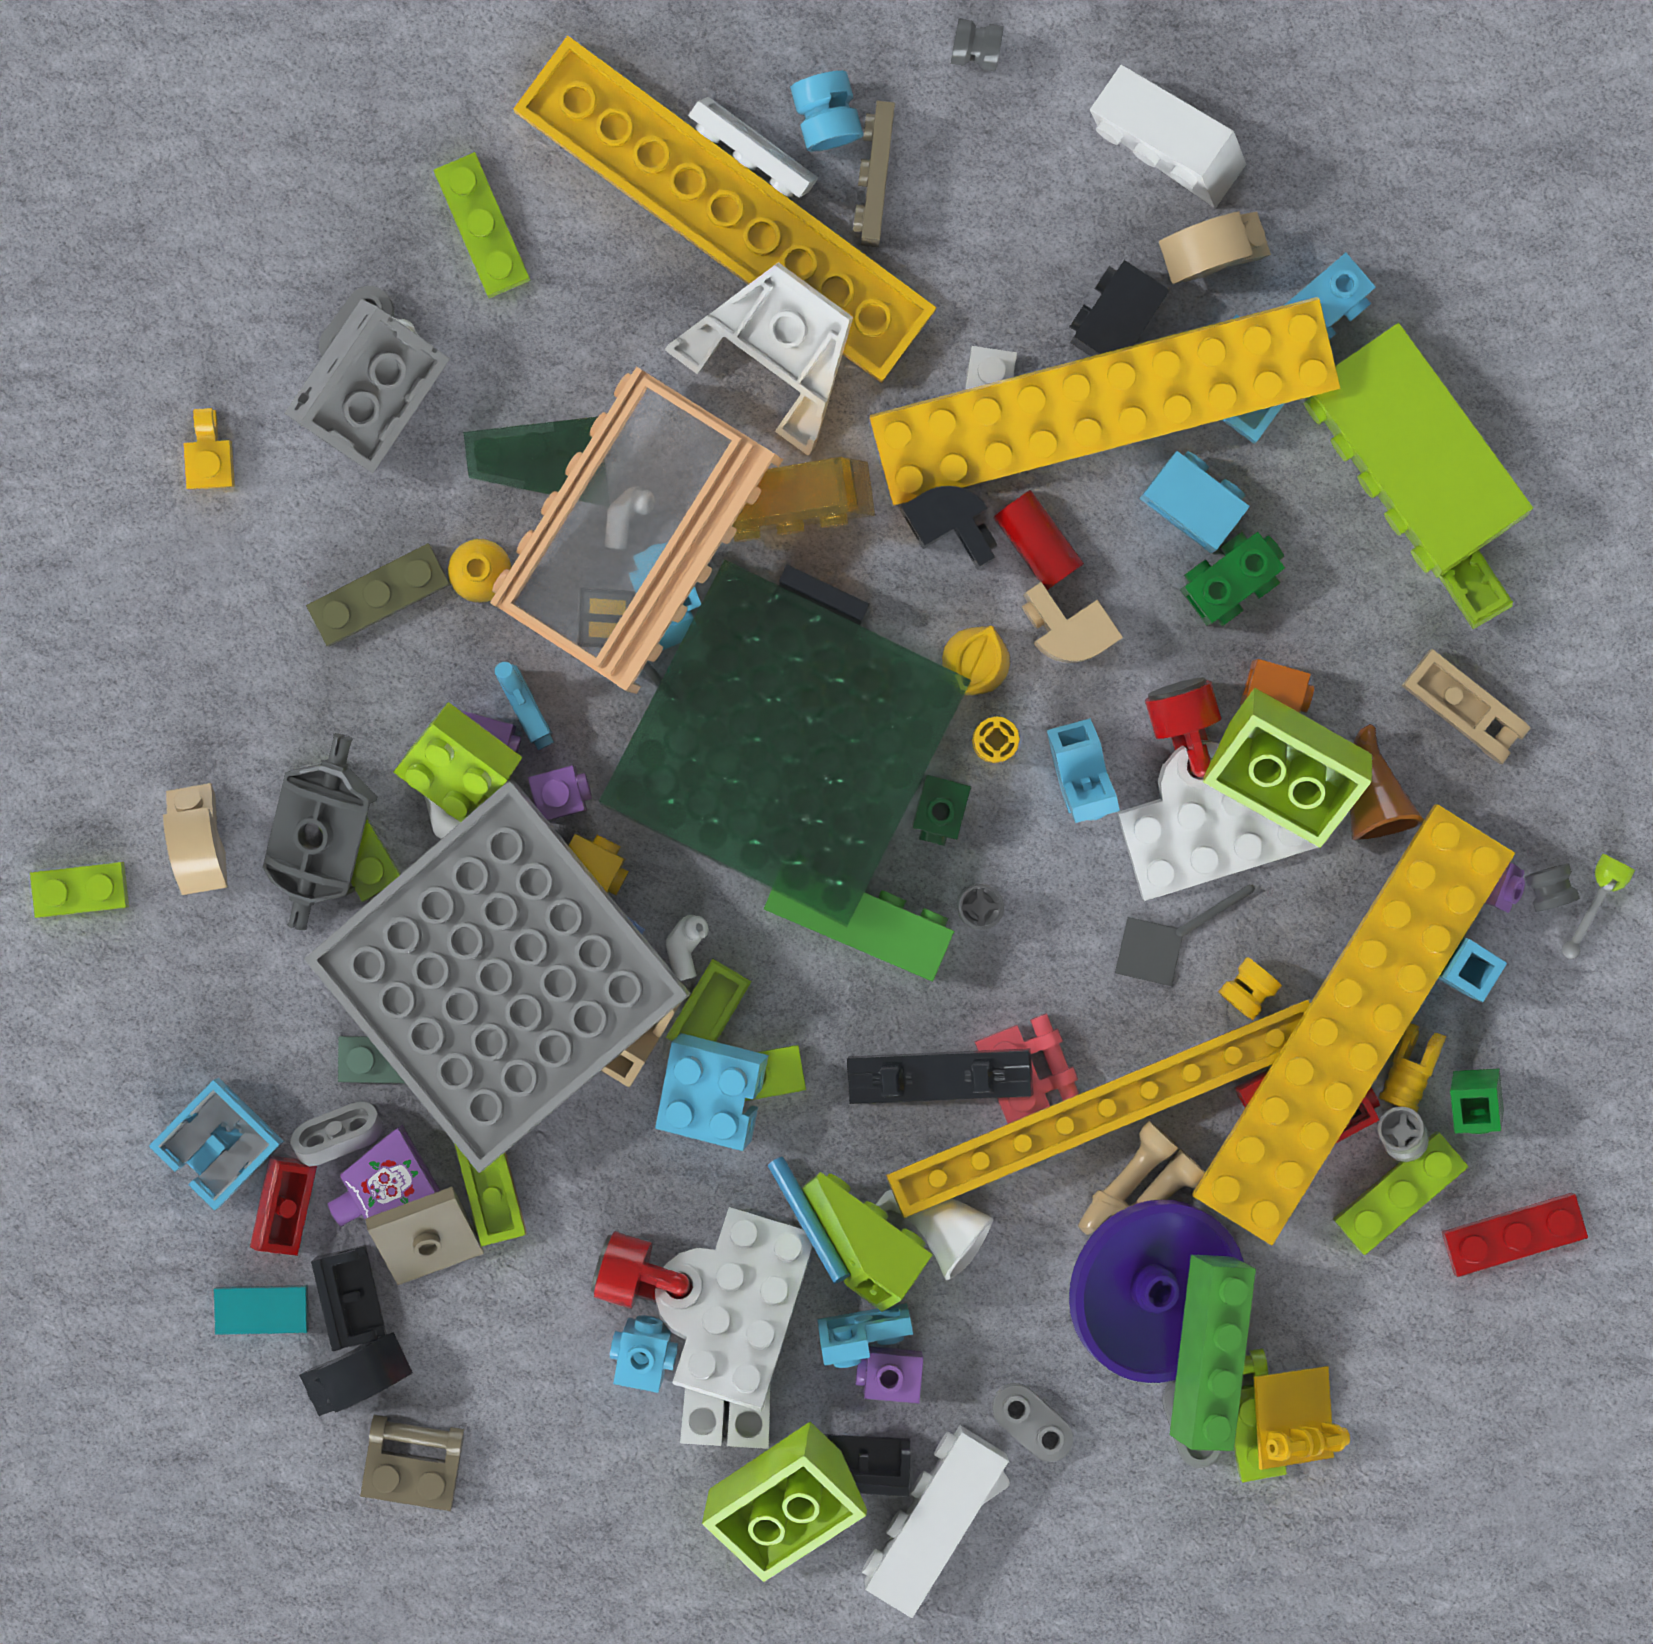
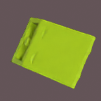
M819 1172L801 1189L850 1273V1276L843 1281L846 1286L883 1312L904 1298L933 1254L924 1249L926 1243L917 1234L905 1228L900 1231L886 1221L888 1215L879 1206L869 1201H865L863 1204L849 1193L851 1191L850 1186L841 1178L830 1173L825 1176Z

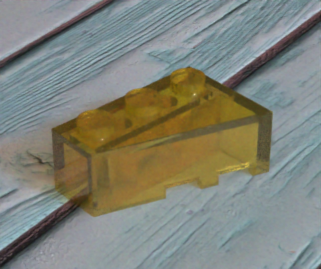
M835 457L767 469L757 485L761 489L758 499L753 505L746 503L732 525L737 529L734 542L761 539V531L777 529V535H788L804 532L805 525L820 524L821 528L847 525L849 519L875 516L868 462L846 457Z

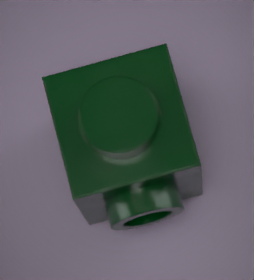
M925 775L911 827L920 830L919 840L945 846L947 838L958 839L971 786Z

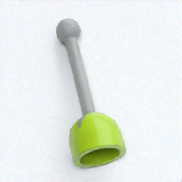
M1602 853L1594 871L1596 882L1600 888L1573 938L1562 946V953L1566 958L1574 959L1580 954L1579 944L1605 896L1610 891L1623 889L1630 882L1636 871L1635 869Z

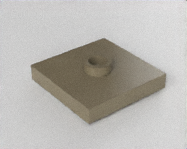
M453 1187L365 1219L367 1230L397 1285L484 1254L479 1237Z

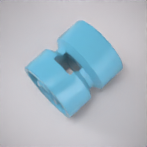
M831 71L813 75L790 86L796 111L798 114L805 116V120L800 126L807 151H823L852 143L863 136L857 109L849 107V103L853 99V93L847 71Z

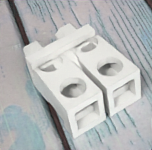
M770 1387L762 1412L730 1402L727 1446L769 1449ZM685 1388L680 1443L721 1446L724 1400Z

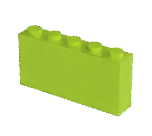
M1399 322L1335 366L1341 389L1307 397L1308 400L1304 402L1305 408L1312 419L1318 425L1324 422L1334 435L1330 440L1338 455L1345 462L1351 459L1361 474L1357 476V479L1364 491L1372 499L1378 496L1388 510L1384 513V516L1393 531L1399 536L1405 533L1415 547L1411 550V554L1425 573L1431 570L1436 578H1439L1523 520L1533 510V506Z

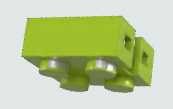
M447 702L407 751L393 773L442 808L448 815L462 822L507 782L523 757L451 703Z

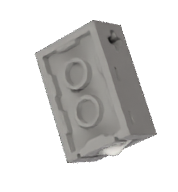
M361 299L284 414L360 466L374 473L450 358L422 339L410 321L393 318L379 307Z

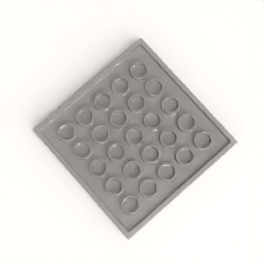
M509 780L304 958L478 1173L484 1171L690 995L686 987L514 780Z

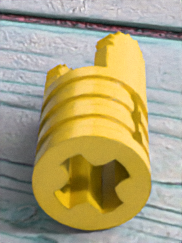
M1410 1023L1402 1036L1392 1061L1394 1064L1389 1070V1076L1384 1083L1383 1092H1380L1378 1098L1395 1106L1411 1108L1418 1112L1419 1101L1422 1100L1423 1091L1428 1084V1078L1432 1076L1446 1036L1434 1033L1427 1043L1421 1063L1417 1064L1409 1061L1419 1037V1026Z

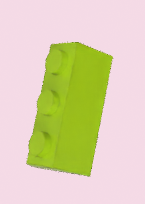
M1254 688L1229 722L1203 777V783L1321 848L1372 782V754Z
M810 1421L711 1487L707 1496L702 1524L754 1574L765 1582L867 1515V1508L841 1450Z

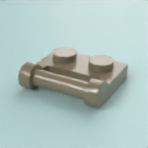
M374 1414L370 1428L360 1497L451 1511L465 1429L451 1427L450 1431L395 1423L389 1422L387 1416ZM386 1439L446 1449L445 1460L384 1451V1442Z

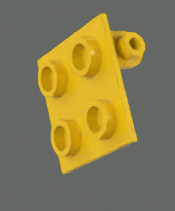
M1329 1366L1254 1377L1259 1469L1334 1458V1452L1342 1451L1350 1443L1349 1431L1338 1424L1332 1423Z

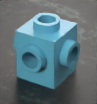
M646 1315L637 1316L636 1319L628 1318L623 1331L614 1332L610 1350V1358L617 1360L613 1384L659 1393L665 1369L673 1371L678 1351V1343L670 1342L672 1333L663 1324L661 1319Z

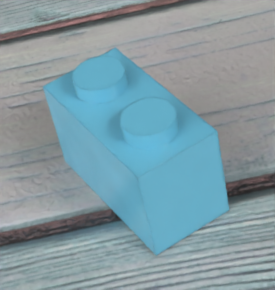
M1176 451L1139 499L1212 554L1219 548L1250 506L1242 501L1245 494L1236 485L1226 479L1219 483L1208 475L1206 471L1209 469V466L1198 456L1189 451L1185 455Z

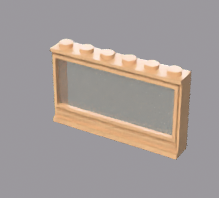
M636 366L632 374H625L618 383L614 392V397L617 399L609 412L601 413L593 423L590 430L592 439L584 452L576 453L569 462L565 471V475L568 478L559 492H552L544 502L541 509V514L544 515L535 531L529 530L517 547L519 557L510 570L505 569L497 578L492 589L495 595L490 602L611 680L620 688L637 694L641 688L635 680L647 661L654 662L660 656L663 646L658 643L672 621L679 623L685 616L688 607L683 605L693 587L697 582L703 584L710 576L712 568L708 566V563L722 542L725 544L730 543L735 536L737 529L732 525L746 503L753 505L758 499L761 489L757 485L771 463L779 467L783 461L781 457Z

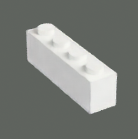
M959 1425L954 1435L947 1432L943 1436L934 1452V1456L939 1458L930 1474L923 1471L919 1475L910 1491V1495L915 1497L906 1513L899 1510L895 1514L886 1530V1534L891 1536L882 1552L875 1549L871 1553L862 1569V1573L866 1575L864 1580L865 1590L910 1618L914 1617L1009 1462L1005 1452Z

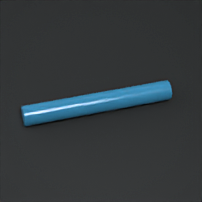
M784 1157L773 1160L768 1164V1168L833 1283L836 1284L850 1276V1273Z

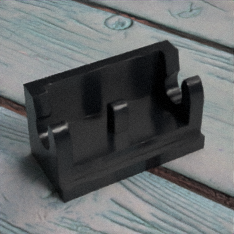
M366 1245L315 1257L311 1261L331 1350L337 1351L378 1340V1337L386 1335Z
M824 1434L841 1450L860 1494L909 1497L910 1438Z

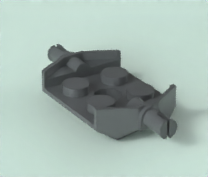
M333 734L328 759L323 760L318 765L285 772L262 868L271 883L287 893L289 900L293 901L287 926L290 928L295 927L296 930H307L311 906L315 902L347 896L355 891V887L350 886L367 814L370 804L377 801L378 798L348 768L346 762L353 738L350 736L345 737L344 734ZM308 823H314L322 830L323 842L320 847H314L307 842L304 831Z

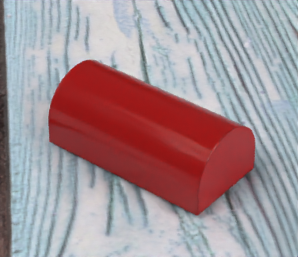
M1031 490L1021 495L993 517L1047 591L1084 564Z
M269 1156L250 1248L256 1251L298 1256L317 1166L305 1165L297 1159Z

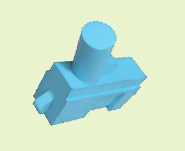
M509 662L499 663L495 667V675L528 739L532 744H535L538 751L554 743L551 737L553 732L538 708L521 671L516 665H511Z

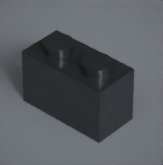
M1125 260L1118 270L1109 266L1094 288L1101 293V296L1092 309L1084 304L1069 326L1076 331L1070 343L1089 356L1133 346L1170 289Z

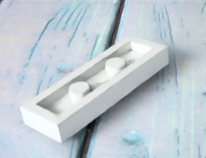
M710 97L699 100L688 115L698 123L695 128L701 135L715 143L722 140L735 150L732 155L742 165L751 170H755L758 167L772 178L769 183L780 193L788 197H792L795 194L800 198L809 193L818 180L816 175Z

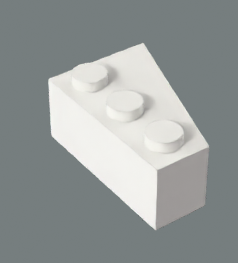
M1120 65L1090 108V112L1097 124L1096 131L1104 139L1115 145H1118L1119 142L1132 150L1134 155L1149 166L1158 168L1215 209L1246 166L1244 156L1233 130L1123 65Z

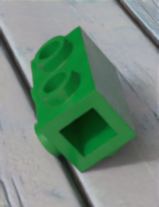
M1241 532L1221 547L1225 554L1224 557L1212 566L1205 559L1184 575L1189 583L1182 587L1180 591L1206 626L1218 620L1221 626H1224L1244 611L1239 604L1253 592L1260 599L1281 583L1276 575L1285 569L1280 561L1284 558V554L1269 535L1263 538L1259 532H1256L1247 538Z

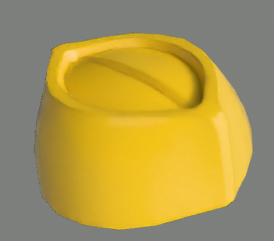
M992 625L971 627L958 631L949 639L942 655V669L945 677L961 696L979 695L994 691L1002 684L1010 667L1009 651Z

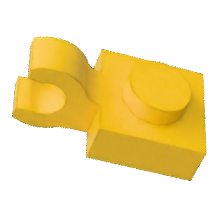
M213 408L193 409L197 442L183 443L186 489L235 487L232 441H218L217 411L213 410Z

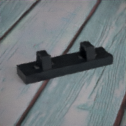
M1031 1048L849 1056L847 1058L849 1104L1030 1097L1033 1095ZM901 1068H903L904 1090L900 1089L898 1083Z

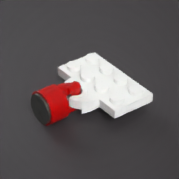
M1204 677L1189 679L1159 688L1148 694L1145 704L1155 738L1164 739L1171 737L1175 751L1161 767L1158 778L1160 799L1117 812L1141 897L1144 901L1318 848V846L1203 783V777L1219 743L1208 740L1205 728L1222 719L1211 681L1206 680Z
M729 1207L715 1250L695 1248L681 1252L664 1267L649 1263L652 1242L616 1231L612 1235L609 1234L601 1250L592 1280L591 1292H594V1298L630 1309L634 1307L638 1297L656 1302L660 1319L671 1333L686 1339L673 1384L762 1412L813 1249L805 1231Z

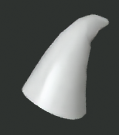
M892 1190L886 1191L876 1203L884 1211L893 1210L901 1213ZM953 1198L906 1217L925 1237L946 1280L955 1277L971 1263L981 1248L993 1222V1218Z

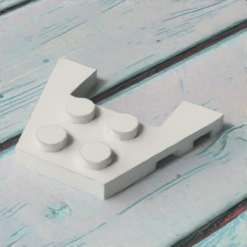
M777 263L669 343L665 351L696 374H699L725 337L800 392V396L775 432L808 456L817 444L853 317L782 264Z

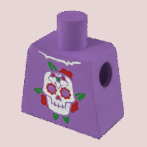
M401 1125L340 1175L348 1191L328 1202V1208L335 1221L342 1227L361 1215L366 1219L441 1190L406 1129Z

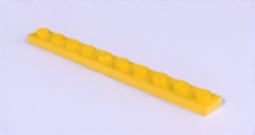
M1309 999L886 1174L885 1176L902 1217L906 1218L1272 1065L1309 1007Z

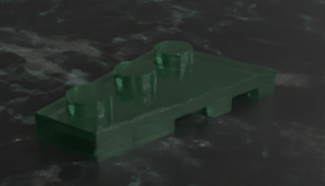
M598 416L463 432L468 477L471 480L547 495L554 491L559 492L568 478L565 475V471L569 462L576 453H583L591 441L590 430ZM605 458L578 501L605 508L610 507L611 502Z

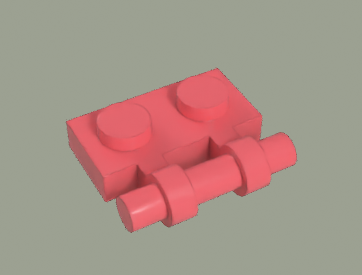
M1047 1013L1030 1020L1036 1036L1028 1040H1023L1018 1025H1014L974 1041L978 1051L1031 1048V1054L1043 1051L1052 1073L1039 1079L1031 1060L1033 1095L1030 1097L997 1098L1007 1124L1049 1107L1050 1104L1045 1095L1049 1091L1058 1089L1062 1101L1079 1094L1075 1081L1078 1080L1074 1067H1068L1059 1044L1063 1042L1058 1028L1053 1029Z

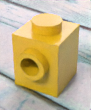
M574 834L569 844L571 850L604 890L617 896L629 871L622 868L626 859L617 855L621 846L596 834L593 842L579 834Z

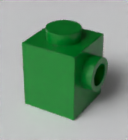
M1500 1068L1453 1071L1450 1094L1454 1133L1485 1134L1501 1131L1504 1107Z

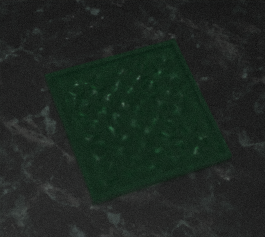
M724 559L607 784L599 804L848 927L970 686L971 680Z

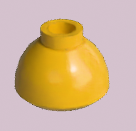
M473 539L461 544L453 552L448 565V577L457 594L466 600L482 603L492 600L495 595L492 589L497 578L505 569L510 570L512 567L507 553L501 546L490 540Z

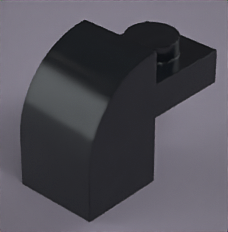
M957 486L935 487L901 506L900 512L922 549L954 531L977 570L995 559L992 549L997 547V543L984 523L977 526L973 520L984 514L988 508L971 491Z
M394 1332L378 1337V1340L364 1343L341 1357L315 1366L299 1376L318 1416L332 1411H335V1413L366 1400L396 1384L413 1372Z

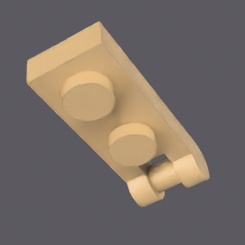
M1433 649L1427 652L1401 685L1499 764H1503L1511 753L1508 749L1517 738L1523 739L1530 730V726ZM1494 719L1503 726L1495 738L1485 731Z

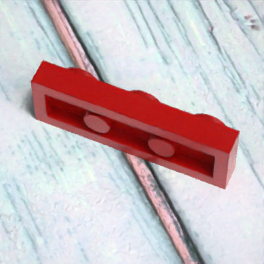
M1572 1192L1441 1231L1452 1270L1456 1277L1588 1238L1576 1194Z

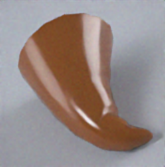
M1371 724L1359 730L1354 744L1372 754V782L1350 809L1352 840L1378 838L1416 828L1424 821L1380 753L1375 726Z

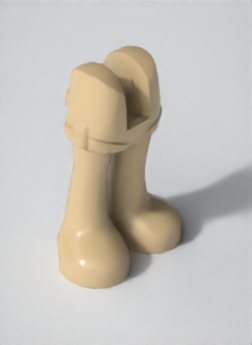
M1149 1120L1139 1132L1141 1144L1136 1154L1115 1180L1104 1190H1098L1092 1196V1203L1082 1216L1078 1227L1083 1233L1089 1235L1110 1215L1113 1216L1117 1212L1129 1207L1125 1202L1126 1198L1159 1163L1168 1159L1176 1151L1177 1153L1170 1159L1164 1170L1132 1205L1150 1200H1167L1176 1191L1185 1186L1196 1188L1205 1171L1181 1148L1178 1150V1146Z

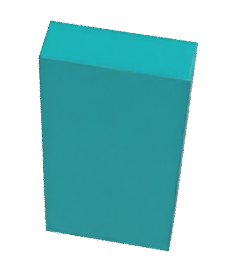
M308 1285L214 1288L215 1335L307 1333L309 1331Z

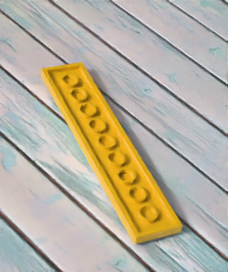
M568 35L513 108L514 113L749 285L774 265L780 263L853 317L842 355L880 383H883L936 311L937 307L742 165L723 149L701 135L697 130Z
M1314 297L870 415V422L894 506L909 502L935 487L957 486L963 488L1341 388L1320 299Z
M1438 804L1433 805L1192 1193L1193 1197L1271 1246L1274 1244L1511 862L1515 852Z

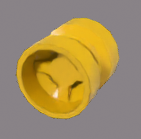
M996 716L987 718L978 724L973 731L971 741L973 750L979 758L985 762L999 763L1006 761L1015 754L1020 738L1017 728L1011 721Z
M1246 957L1238 967L1239 974L1233 981H1226L1218 993L1253 1021L1262 1011V1002L1267 997L1274 996L1282 985L1256 962ZM1245 987H1247L1249 990H1251V991H1252V994H1250L1249 992H1247V991L1245 990Z

